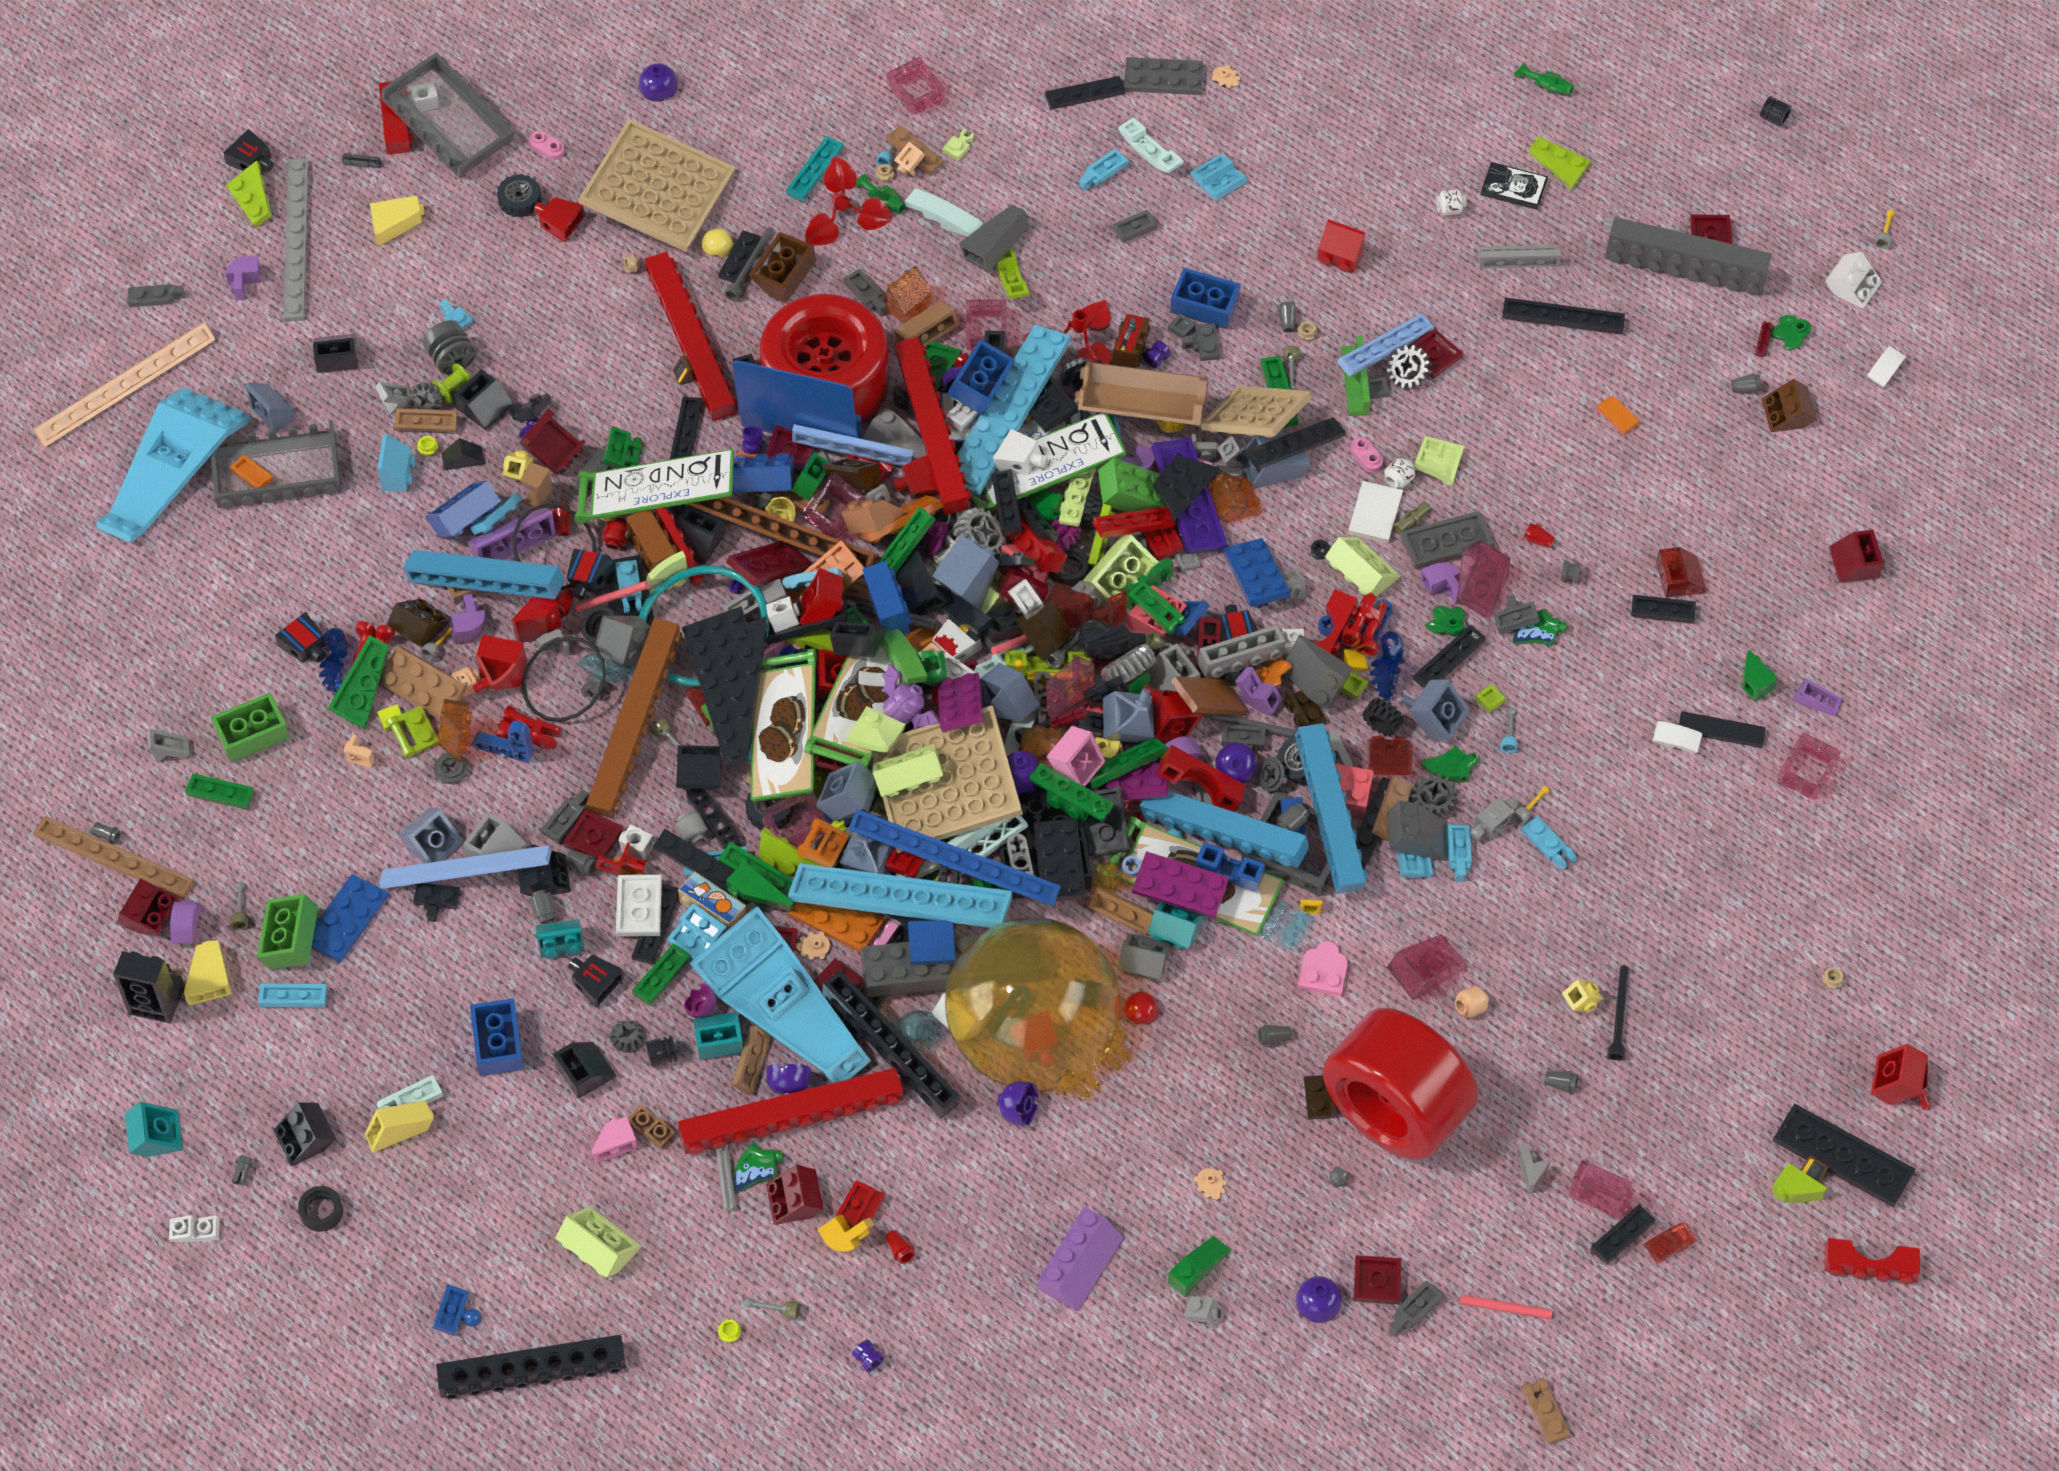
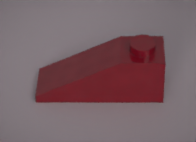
M1200 618L1198 620L1197 662L1200 648L1220 643L1221 619ZM1197 663V670L1200 673V678H1205Z

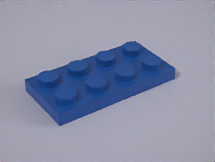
M1263 538L1223 548L1225 558L1250 607L1290 597V590Z
M351 874L315 923L311 948L341 963L389 897V893Z

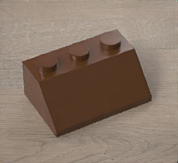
M779 232L749 273V276L768 296L786 303L816 262L814 245Z

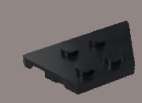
M1177 455L1158 476L1152 486L1156 493L1159 494L1163 506H1167L1170 511V518L1173 522L1178 519L1220 471L1219 467Z

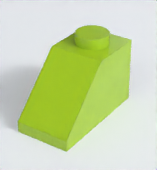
M1788 1163L1775 1180L1771 1191L1780 1201H1787L1793 1204L1822 1200L1827 1187Z

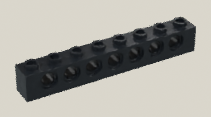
M841 970L823 983L822 994L892 1068L897 1069L900 1077L940 1119L958 1106L960 1095Z
M621 1334L436 1364L439 1392L441 1398L445 1397L446 1399H456L462 1394L476 1396L482 1394V1391L487 1390L501 1392L506 1387L513 1386L525 1388L531 1383L545 1385L556 1379L570 1381L575 1379V1376L585 1375L586 1377H594L600 1372L608 1371V1373L614 1374L626 1368ZM599 1355H606V1356H607V1357H606L605 1359H603V1360H597V1359H596V1357L599 1356ZM575 1359H583L580 1364L572 1363ZM553 1362L560 1363L558 1367H550V1364ZM530 1366L537 1367L534 1371L526 1370ZM508 1369L514 1370L510 1375L503 1374ZM484 1373L491 1374L486 1379L480 1378V1376ZM460 1377H467L466 1381L457 1382Z

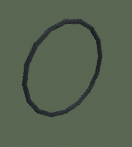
M547 503L530 508L518 519L512 534V552L516 561L521 562L516 551V534L521 522L530 513L545 507L563 509L573 515L576 512L564 505ZM586 522L583 525L587 528L591 538L592 552L596 553V540L590 525ZM567 584L565 586H562L560 590H564L565 588H571L572 586L571 584Z
M565 636L549 641L535 652L525 667L522 690L523 698L530 710L544 720L556 722L567 721L582 715L594 705L602 693L606 679L604 658L595 645L583 638ZM566 640L582 642L591 647L600 659L602 678L599 690L591 702L578 713L563 718L547 717L535 710L527 697L526 680L529 668L537 656L553 644Z

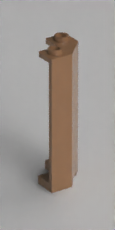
M1087 362L1085 367L1081 368L1080 379H1083V386L1080 391L1076 392L1075 403H1079L1078 410L1192 425H1201L1204 404H1206L1208 377Z

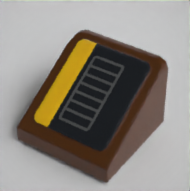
M681 355L673 369V373L680 385L694 380L693 369L687 357Z
M1809 1156L1800 1170L1820 1183L1826 1176L1829 1167L1816 1158Z

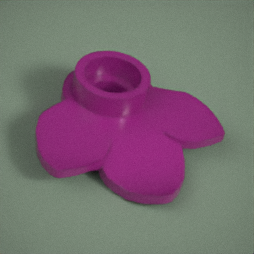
M938 521L934 523L923 536V540L927 542L925 550L929 557L939 551L943 540L948 535V524Z

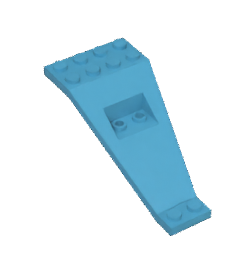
M184 387L160 401L110 513L97 521V528L130 543L143 535L224 439L250 423L251 415Z
M758 907L752 909L689 963L704 983L712 988L719 1000L820 1070L830 1083L851 1079L871 1061L857 1044L785 940ZM787 984L790 986L788 993L784 991V987ZM769 999L774 1001L772 1007H769L767 1004Z

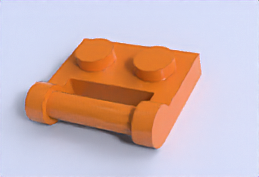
M814 819L809 834L804 843L798 847L796 853L801 858H809L824 867H833L850 835L823 820ZM819 832L825 833L817 850L812 849L811 846Z

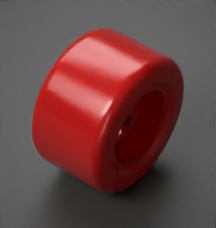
M815 294L788 303L779 309L767 322L760 340L761 366L849 386L853 390L855 415H861V424L870 419L879 410L889 388L888 342L882 323L869 308L848 297L834 294ZM838 357H839V358H842V359H844V360H846V361H848V362L841 361V360L838 359ZM834 367L838 368V370L829 372ZM812 368H817V369H819L821 372L811 371V369H812Z
M1392 1008L1374 1009L1365 1015L1328 1056L1323 1066L1325 1087L1332 1101L1344 1117L1373 1143L1394 1155L1406 1159L1422 1160L1432 1156L1470 1114L1478 1100V1088L1474 1076L1458 1051L1441 1034L1425 1022L1406 1012Z

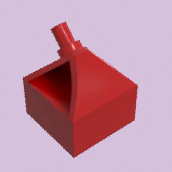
M483 635L476 653L481 681L472 685L476 693L485 688L487 690L490 688L499 690L519 687L522 683L525 667L528 664L524 642Z
M1147 685L1143 688L1150 691L1149 696H1153L1154 737L1160 742L1171 741L1179 737H1188L1204 715V713H1193L1178 691L1154 690Z
M1905 1044L1877 1055L1871 1095L1889 1105L1915 1097L1916 1100H1919L1922 1109L1931 1106L1926 1096L1928 1095L1926 1091L1928 1089L1927 1054L1910 1044Z

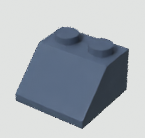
M245 384L251 408L271 430L277 432L294 421L292 405L289 402L285 403L277 389L273 390L269 384Z
M429 807L398 834L407 848L424 863L444 861L464 843V840L441 809Z

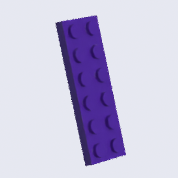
M1191 438L1156 442L1151 446L1160 474L1177 455L1199 461ZM1206 486L1176 520L1187 554L1221 550L1228 545L1208 486Z

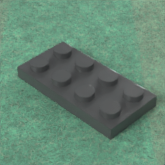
M1126 57L1125 91L1202 95L1203 61Z
M1480 511L1401 531V538L1415 569L1493 549L1494 546Z

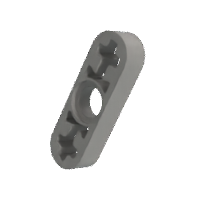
M1018 833L1010 835L1007 839V851L1011 867L1034 876L1026 838ZM1014 842H1018L1020 845V852L1016 853ZM1019 859L1027 862L1026 866L1022 868L1017 867L1014 863Z

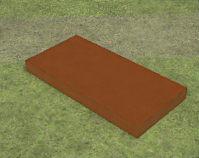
M1175 676L1171 680L1172 685L1193 713L1243 716L1248 712V709L1226 680Z

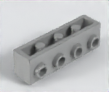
M1278 625L1200 648L1197 663L1205 678H1218L1225 673L1237 672L1251 665L1256 666L1261 662L1280 658L1283 656L1286 641Z

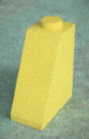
M417 196L370 203L377 246L422 223L421 215H425L423 203L418 202Z
M218 940L206 941L196 945L184 990L188 1006L232 994Z
M426 1100L376 1109L364 1134L372 1153L427 1131L434 1119L433 1112L428 1107Z

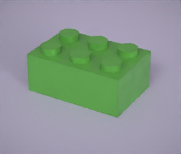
M1112 458L1098 470L1103 504L1110 505L1112 508L1126 513L1164 507L1159 494L1156 493L1152 486L1160 475L1159 473L1116 458Z
M271 692L211 716L214 730L230 763L290 738L287 725Z
M306 894L267 900L257 958L270 970L308 964L318 905Z

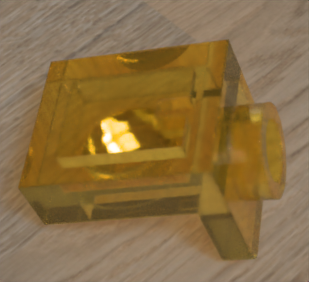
M1104 862L1097 866L1098 874L1092 886L1095 888L1099 886L1115 893L1124 872L1119 870L1118 866L1114 863Z

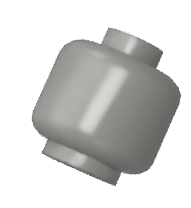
M687 811L681 814L675 824L680 837L687 842L692 841L693 844L704 839L703 835L707 831V826L697 812Z

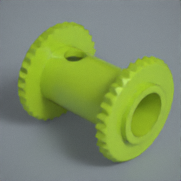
M459 364L452 365L453 373L441 383L432 381L431 383L440 390L442 401L446 404H451L453 400L451 395L471 379L469 373Z

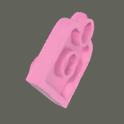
M1325 941L1320 943L1317 949H1310L1305 953L1298 983L1299 989L1336 996L1342 995L1347 970V959L1344 955L1338 953L1336 944Z

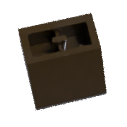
M418 598L416 600L395 603L386 625L417 646L430 643L450 622V619L445 617L442 611L430 607L427 601Z

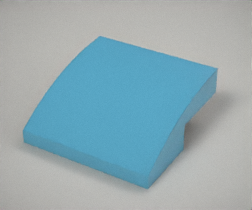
M1223 154L1216 156L1190 172L1193 179L1215 201L1247 183L1246 176L1236 170L1233 161Z
M693 903L679 919L680 924L669 935L667 942L671 945L674 943L689 953L691 959L694 960L726 932L727 926Z

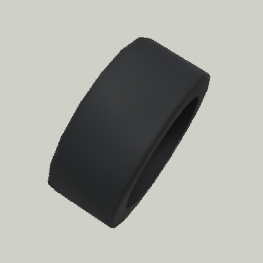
M1065 547L1063 551L1068 555L1066 559L1078 561L1081 564V570L1071 575L1061 572H1050V576L1056 584L1071 588L1080 580L1083 581L1088 575L1089 560L1082 550L1076 547L1068 549Z
M600 605L592 608L583 619L581 626L582 634L586 640L594 645L597 639L594 635L595 626L602 619L603 615L620 616V614L607 606Z
M315 1186L308 1189L301 1196L298 1202V1212L303 1224L307 1228L322 1232L334 1228L340 1222L343 1215V1205L338 1193L332 1188ZM318 1198L330 1199L334 1204L333 1212L324 1219H313L307 1213L308 1205Z

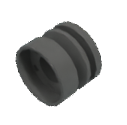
M448 320L436 324L424 336L423 346L442 374L451 375L453 373V364H459L465 369L475 359L476 349L471 344L470 339L466 337V333L457 321Z

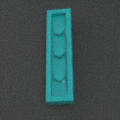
M826 136L787 187L786 195L804 202L825 174L834 156L837 157L843 150V143Z

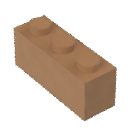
M939 301L894 329L893 332L896 342L918 337L920 344L927 346L958 327L959 322L955 309L943 301Z

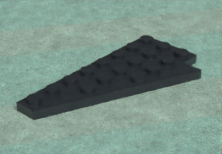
M742 606L682 627L727 770L748 763L768 629L766 616L747 623Z

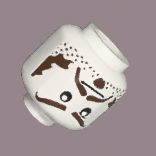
M1458 189L1441 191L1440 195L1436 198L1438 212L1441 211L1444 216L1461 214L1463 207H1466V196L1462 195Z
M1397 458L1385 469V481L1392 488L1403 489L1415 477L1414 465L1407 459Z

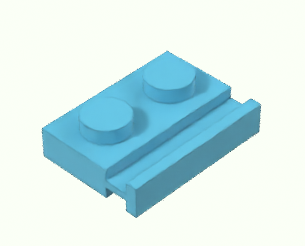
M1396 851L1401 877L1431 878L1433 876L1430 858Z

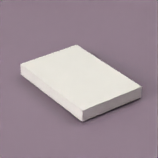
M1363 481L1348 534L1389 543L1403 490Z
M618 875L616 936H660L662 875Z

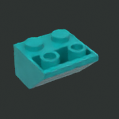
M580 919L536 925L541 958L554 959L558 955L564 954L574 956L585 951Z
M737 1012L693 1019L699 1060L742 1053L743 1044Z

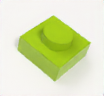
M1351 672L1341 692L1357 700L1368 686V681Z
M1492 684L1475 696V700L1488 713H1491L1505 703L1506 699Z

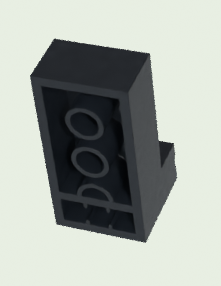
M122 951L113 973L129 1015L168 1024L172 1022L185 988L182 976L171 974L170 964H166L162 958L158 956H143L135 951L130 953Z

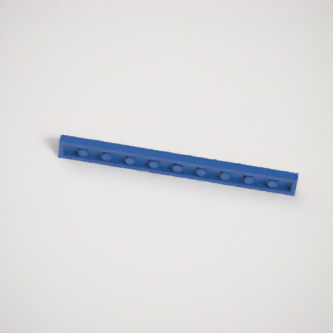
M856 809L849 827L850 831L1051 907H1054L1061 886L858 809Z

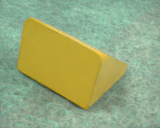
M1343 650L1344 663L1354 668L1353 673L1369 670L1363 654L1355 650Z
M1300 899V913L1321 914L1322 900Z

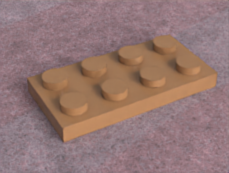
M396 646L379 681V684L414 705L421 706L424 711L444 723L451 721L468 687L402 646Z

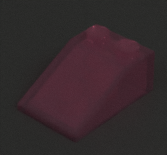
M1478 540L1463 548L1457 601L1483 617L1490 618L1509 576L1510 557L1482 540Z
M1440 934L1398 951L1386 968L1411 999L1415 1000L1432 992L1466 970L1468 966L1444 936Z

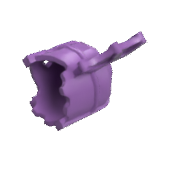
M889 664L886 673L882 674L885 682L882 692L889 695V698L883 703V709L886 710L885 715L905 725L912 722L914 729L940 722L939 717L932 710L923 714L920 713L924 706V698L922 696L923 691L918 685L901 684L897 687L900 672L893 664Z

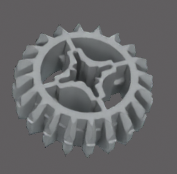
M976 507L968 511L966 510L957 518L953 526L955 529L953 535L957 537L955 542L961 535L967 539L971 536L981 543L979 547L984 549L986 546L996 554L993 557H997V553H1001V548L1007 545L1005 540L1008 536H1002L1000 523L996 520V515L991 516L990 510L985 512L983 508L977 509Z
M1143 644L1108 664L1102 669L1101 675L1105 682L1120 675L1125 682H1128L1153 666L1156 662V657L1152 649L1147 644Z

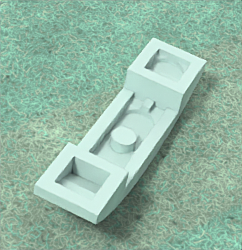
M1134 117L1119 126V131L1126 141L1149 164L1158 170L1170 173L1184 164V160L1172 150L1167 152L1146 134V128Z

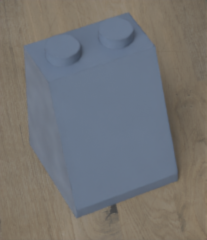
M1278 432L1276 436L1270 438L1254 435L1241 452L1240 457L1245 464L1243 470L1251 490L1303 477L1311 464L1306 452L1259 470L1255 468L1245 455L1251 448L1290 433Z
M961 535L932 576L947 589L980 609L999 561L993 557L996 553L986 546L982 549L979 547L981 543L971 536L967 539Z

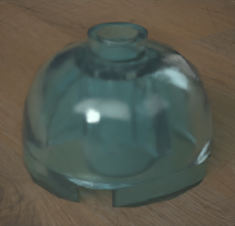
M913 1010L906 1013L896 1024L895 1028L923 1056L925 1055L923 1051L926 1045L930 1049L935 1038L936 1027H932V1020L935 1021V1017L931 1012ZM916 1041L924 1042L921 1045H915Z

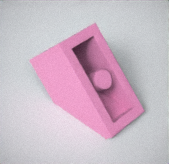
M627 1116L615 1118L605 1124L591 1150L594 1163L637 1148L636 1139Z

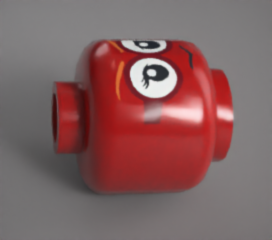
M615 518L606 522L602 541L607 548L621 550V548L628 545L630 535L625 520Z

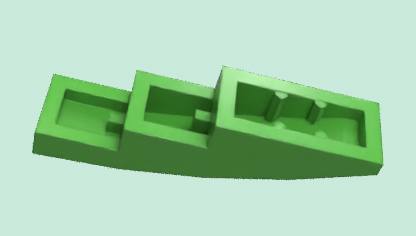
M899 629L887 631L881 643L890 664H893L900 672L906 684L926 682L927 674L907 638Z

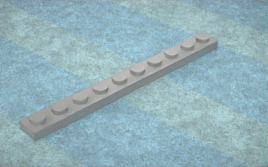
M308 158L288 159L284 322L305 320Z

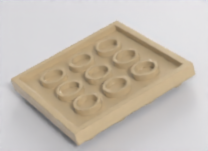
M1237 386L1202 421L1201 429L1212 433L1227 432L1229 434H1246L1247 436L1261 435L1267 438L1274 437L1310 401L1311 394L1310 391Z

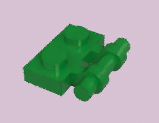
M612 426L609 429L603 464L616 469L624 468L625 465L627 467L639 465V454L642 453L643 449L641 445L642 439L635 437L634 441L630 440V432ZM628 450H630L631 456L627 455Z

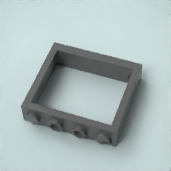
M1275 792L1260 821L1268 823L1277 807L1281 809V799L1291 797ZM1303 803V807L1309 813L1307 820L1318 824L1314 808L1307 803ZM1242 852V861L1244 857L1264 863L1266 873L1279 877L1283 881L1318 896H1321L1331 877L1328 862L1320 877H1317L1299 868L1287 867L1278 861L1266 860L1259 855Z

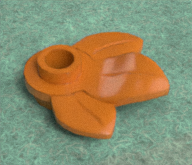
M1281 656L1276 660H1269L1264 667L1258 668L1255 672L1262 683L1278 686L1282 683L1280 676L1292 669L1293 666L1288 661H1284V657Z

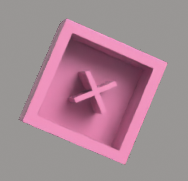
M1074 726L1070 727L1047 755L1053 770L1084 787L1105 763V759L1092 732Z

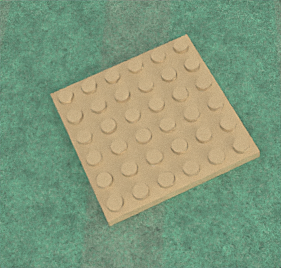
M628 119L579 197L578 203L687 252L733 176L736 167Z
M993 706L983 708L984 722L944 733L941 731L940 722L934 723L933 725L902 733L888 752L874 751L872 758L874 763L934 744L943 771V776L937 782L928 784L926 781L920 783L916 789L908 791L905 788L900 790L899 794L887 798L886 795L882 796L890 822L942 840L1023 815ZM896 848L897 853L903 852L902 850Z

